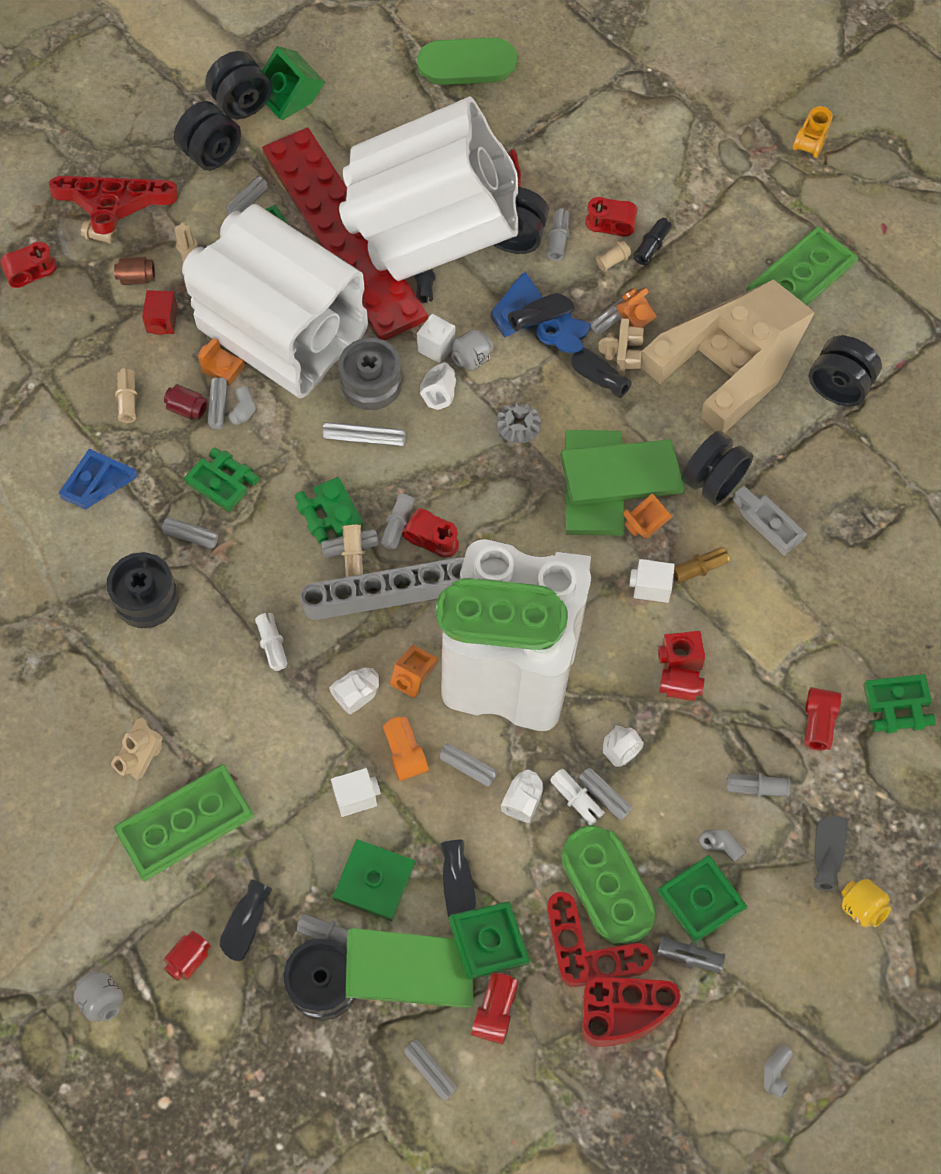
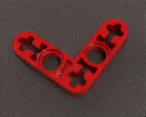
M566 892L554 893L549 898L547 915L559 975L566 985L580 987L585 986L594 977L630 978L641 976L650 970L653 954L642 943L586 952L574 898ZM557 901H563L564 905L570 906L566 909V921L573 920L574 923L561 924L559 910H553L557 905ZM564 931H571L576 935L577 942L572 947H564L558 940L559 935ZM579 951L581 955H575L574 960L576 967L582 968L583 971L579 972L577 979H573L572 974H566L565 972L570 967L569 956L562 958L561 954L572 955ZM634 952H639L640 957H646L642 967H637L636 962L625 963V971H621V959L618 954H623V960L632 959ZM602 957H609L615 963V970L609 974L602 973L597 967V961Z

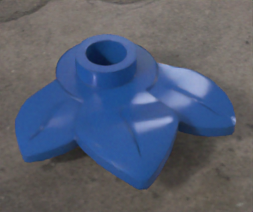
M571 313L540 323L537 328V336L541 342L549 345L554 344L560 351L576 353L583 350V344L580 340L588 334L591 324L583 320L571 318Z

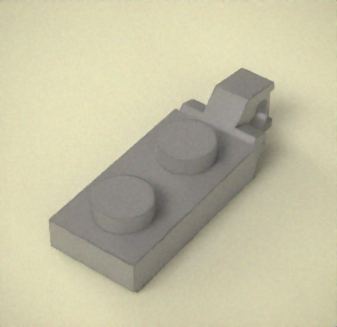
M745 486L735 492L733 501L740 507L739 512L784 556L805 539L807 534L766 495L763 497L759 494L754 496Z

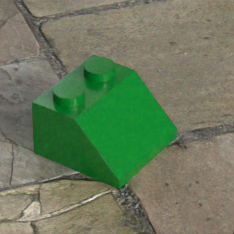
M276 46L262 69L272 85L271 95L266 105L281 120L313 103L325 84V81L297 51Z

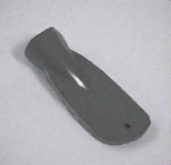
M841 816L825 817L818 822L816 828L815 865L817 874L814 879V887L818 890L833 892L838 889L837 874L844 857L848 826L847 820Z

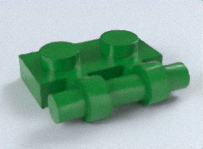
M214 447L209 452V457L214 459V461L209 463L201 458L184 477L185 484L230 513L248 493L247 488L242 483L247 481L255 486L259 482L260 476L255 474L253 469L247 464H240L234 460L233 455L229 452L220 451ZM227 468L234 474L230 477L222 470Z
M339 476L313 487L315 495L313 499L308 498L304 491H300L295 495L298 503L297 509L302 516H305L308 522L307 528L310 534L316 537L319 544L329 539L326 532L332 529L338 538L343 536L342 526L361 525V528L363 527V521ZM322 509L326 518L319 519L316 511Z
M925 674L866 680L863 684L869 712H882L883 719L872 720L874 732L885 731L886 734L897 733V730L908 728L918 731L924 730L926 726H934L936 724L935 715L933 713L923 714L921 708L929 707L932 703ZM909 709L910 716L896 718L894 710Z

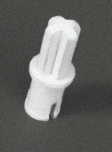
M263 613L255 618L262 639L260 646L265 649L270 668L274 669V671H280L286 668L288 664L282 646L284 639L278 633L273 613L267 614L268 620L266 613Z
M564 769L557 771L550 779L551 783L569 801L567 805L569 807L573 806L589 825L597 822L589 810L598 819L604 815L605 812L586 793L587 789H582Z

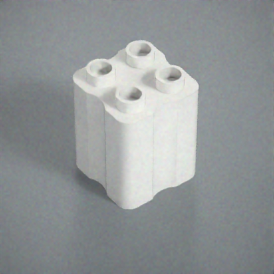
M472 97L464 98L351 147L350 165L343 168L347 196L346 201L340 203L339 206L342 222L351 234L360 232L369 241L368 252L376 269L379 271L388 269L397 281L517 236L518 216L515 204L518 194L517 172L513 161L503 145L492 133L485 116Z
M257 204L250 205L243 212L237 210L229 214L221 226L220 239L206 248L197 247L193 249L183 263L182 273L187 292L192 296L191 307L195 309L193 315L197 328L210 338L219 340L220 345L298 398L307 396L324 378L331 366L339 360L343 350L352 342L361 339L367 329V309L362 305L364 291L363 273Z
M487 539L475 541L466 551L460 571V579L474 578L548 587L557 593L556 596L561 601L563 600L567 607V626L559 641L548 648L540 650L463 643L453 640L443 632L442 700L446 706L453 710L477 716L481 714H496L507 718L517 726L537 731L550 730L558 723L562 710L570 667L574 662L591 583L590 571L584 564L575 560L554 555L534 557L520 552L512 545Z

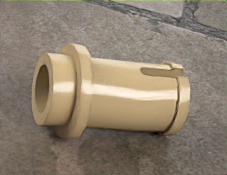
M91 220L82 223L81 236L85 237L88 241L95 239L114 244L117 237V229L109 234H97L92 230Z
M617 241L614 243V247L596 256L595 260L599 268L605 272L620 261H627L628 256L631 255V250L626 242Z

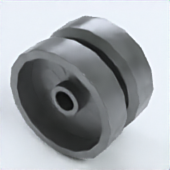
M362 338L352 342L343 350L339 358V375L341 378V389L348 402L354 407L363 410H378L389 406L397 399L401 391L400 358L393 346L387 341L378 338Z

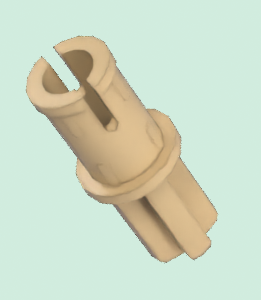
M181 222L179 226L175 227L176 249L181 253L182 263H184L188 254L197 248L198 245L197 240L192 235L191 227L187 226L185 222Z
M122 368L117 374L118 391L115 393V398L118 400V419L123 423H131L136 420L135 400L138 394L135 391L133 370Z
M361 525L342 526L344 552L341 553V556H345L346 577L363 574L362 555L365 554V551H362Z

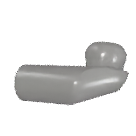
M246 386L236 390L239 403L229 413V419L235 425L246 422L256 409L250 390Z
M706 830L700 836L699 842L704 849L725 851L734 862H737L746 854L745 849L727 830Z
M779 1045L764 1065V1088L769 1095L774 1094L778 1098L783 1097L788 1090L787 1081L780 1079L781 1071L793 1057L792 1051L785 1045Z

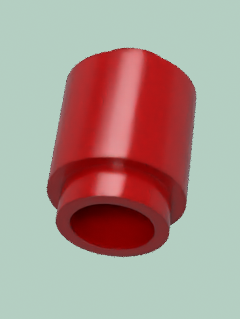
M671 667L670 670L663 669L659 693H664L666 697L695 701L696 696H702L705 678H699L700 671Z
M191 931L188 935H183L164 957L163 961L166 964L164 970L177 981L181 978L189 980L208 957L207 952L211 945L195 931Z

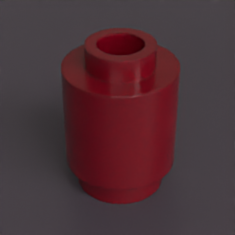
M178 384L173 388H168L163 400L166 403V410L190 420L194 418L200 420L208 405V400L203 398L202 394Z

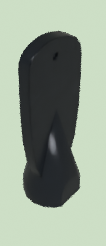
M550 294L528 304L521 310L509 312L508 321L514 331L517 332L524 329L527 325L547 322L571 313L574 309V304L562 294Z
M583 347L582 351L574 353L571 364L576 372L593 383L610 389L618 398H622L629 391L632 383L631 380L620 376L610 364L585 347Z
M462 839L440 843L441 851L445 857L443 885L448 918L452 914L474 910L476 907L472 876L468 862L463 855L465 846Z
M252 879L248 884L247 894L234 909L219 941L220 948L224 954L231 960L239 962L245 958L260 924L264 910V901L272 891V888Z

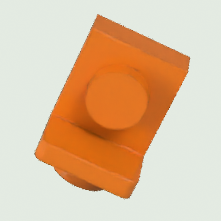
M635 287L631 288L621 296L623 300L615 305L622 318L629 319L630 327L643 328L657 317L644 297L649 293L646 287L639 290Z
M212 338L208 345H204L199 352L198 358L202 372L213 378L222 377L226 379L228 386L232 384L245 367L244 360L221 349L219 340Z
M412 645L395 663L390 685L416 698L422 682L436 667L438 658Z

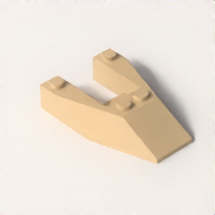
M773 279L700 312L661 333L642 350L641 368L659 384H662L698 350L701 351L731 376L703 403L701 417L715 431L721 430L726 433L780 382L814 315V311Z

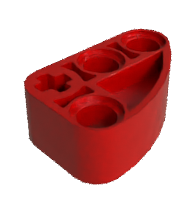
M594 977L585 985L582 997V1037L586 1043L595 1047H610L637 1040L655 1030L674 1013L680 1002V990L673 982L666 980ZM595 989H600L601 995H603L600 1002L596 1001L595 995H592ZM626 990L635 991L639 995L640 1001L636 1004H629L624 1000L622 994ZM659 992L668 993L673 1003L669 1006L659 1004L656 1000V994ZM594 1021L601 1022L606 1027V1033L602 1036L593 1035L588 1025Z

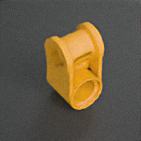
M818 106L810 111L803 127L800 128L796 136L793 150L797 151L800 149L813 154L814 158H818L828 136L833 117L832 112L828 108Z

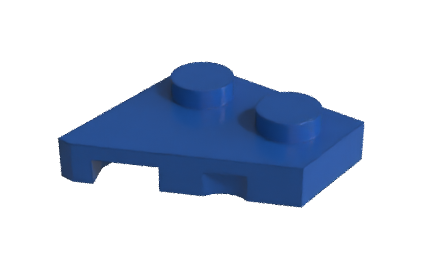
M526 272L521 274L491 311V319L504 338L516 333L509 324V312L521 310L528 304L543 298Z
M88 449L60 490L59 495L61 499L86 510L136 479L138 474L136 469L92 449Z

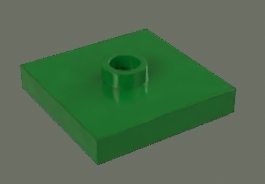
M356 839L332 898L337 902L392 922L416 864L415 860Z
M707 855L657 888L659 896L694 943L699 942L748 907L710 855Z
M510 901L452 914L448 918L468 980L491 975V973H499L527 966L530 963Z

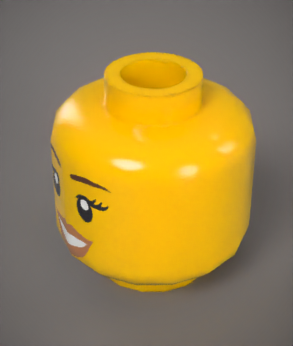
M862 879L858 882L853 880L842 891V896L844 897L842 901L843 911L862 927L879 926L891 912L889 895L870 879Z

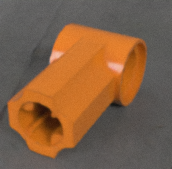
M398 716L389 719L387 723L383 724V731L392 753L391 760L399 782L429 772L425 755L421 746H418L408 718Z

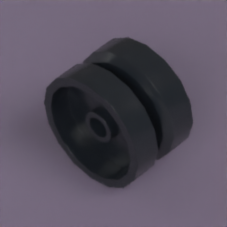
M233 51L221 56L212 64L205 79L207 91L215 99L222 111L230 118L236 120L245 119L256 114L264 107L272 91L269 78L250 54L244 51Z
M202 101L191 106L180 117L175 127L173 138L175 145L203 170L211 171L224 165L233 156L240 144L241 129L228 115H225L215 104L210 101Z
M518 187V194L515 200L518 216V234L493 246L513 254H527L535 251L540 246L549 207L539 194L530 189Z
M845 335L833 336L827 340L820 356L815 360L809 371L810 384L818 394L830 402L846 407L857 406L865 400L872 384H874L882 369L881 358L873 348L857 338Z
M721 430L714 432L700 445L687 463L681 478L693 490L702 488V496L713 505L721 503L736 488L748 471L754 457L751 452L741 445L732 448V438Z
M147 552L129 554L121 558L111 568L107 577V592L119 617L128 625L141 629L152 628L166 622L175 612L179 602L178 589L167 563L157 555Z
M323 938L306 941L295 948L286 961L283 973L285 989L297 1011L309 1019L319 1021L335 1019L348 1011L356 998H346L347 949L336 941ZM325 976L326 980L319 983L318 978Z

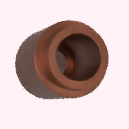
M146 257L119 258V263L114 264L115 279L120 280L121 285L148 284L149 281H155L154 261Z

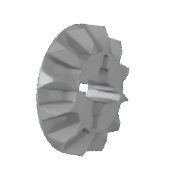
M515 402L511 406L505 405L501 413H498L497 429L504 439L513 443H525L534 439L540 432L541 418L537 409L531 408L528 403L522 405ZM514 417H517L519 420L524 418V426L519 423L514 425Z

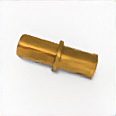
M724 547L717 548L701 556L696 554L693 556V559L674 567L673 578L677 584H681L698 575L706 576L708 571L728 563L729 554Z

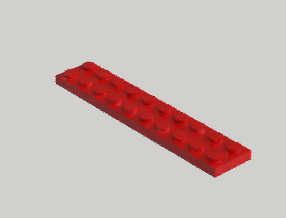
M309 127L262 146L263 154L320 246L363 273L364 291L362 305L367 309L368 324L376 337L385 341L426 322L428 314L418 298H416L406 279L397 281L388 269L384 271L377 270L369 256V241L360 232L351 234L344 226L339 206L340 203L346 201L347 187Z

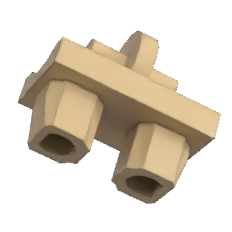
M621 318L619 339L615 338V333H608L607 337L602 338L598 344L599 351L605 354L607 360H612L614 355L618 354L617 372L620 376H625V369H640L642 350H628L627 346L642 347L644 328L630 327L629 319Z
M143 717L137 719L131 731L125 734L122 740L123 747L120 753L114 756L111 766L121 776L130 773L136 780L142 778L153 756H157L160 753L163 737L156 731L151 730Z

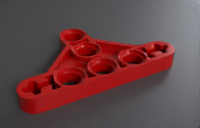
M57 176L49 181L51 196L56 200L74 201L90 214L92 230L101 235L112 233L120 219L151 204L170 205L178 199L177 185L169 180Z

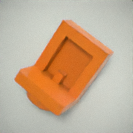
M653 493L631 512L626 509L622 513L627 519L624 524L634 536L640 534L645 539H648L673 517Z

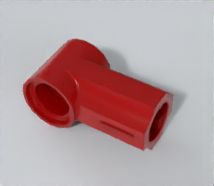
M814 687L809 688L805 707V714H808L804 745L810 749L817 751L831 749L835 720L838 717L842 696L840 692Z
M491 973L482 1007L479 1006L471 1036L501 1045L504 1044L511 1019L509 1013L514 1002L518 980L505 974Z

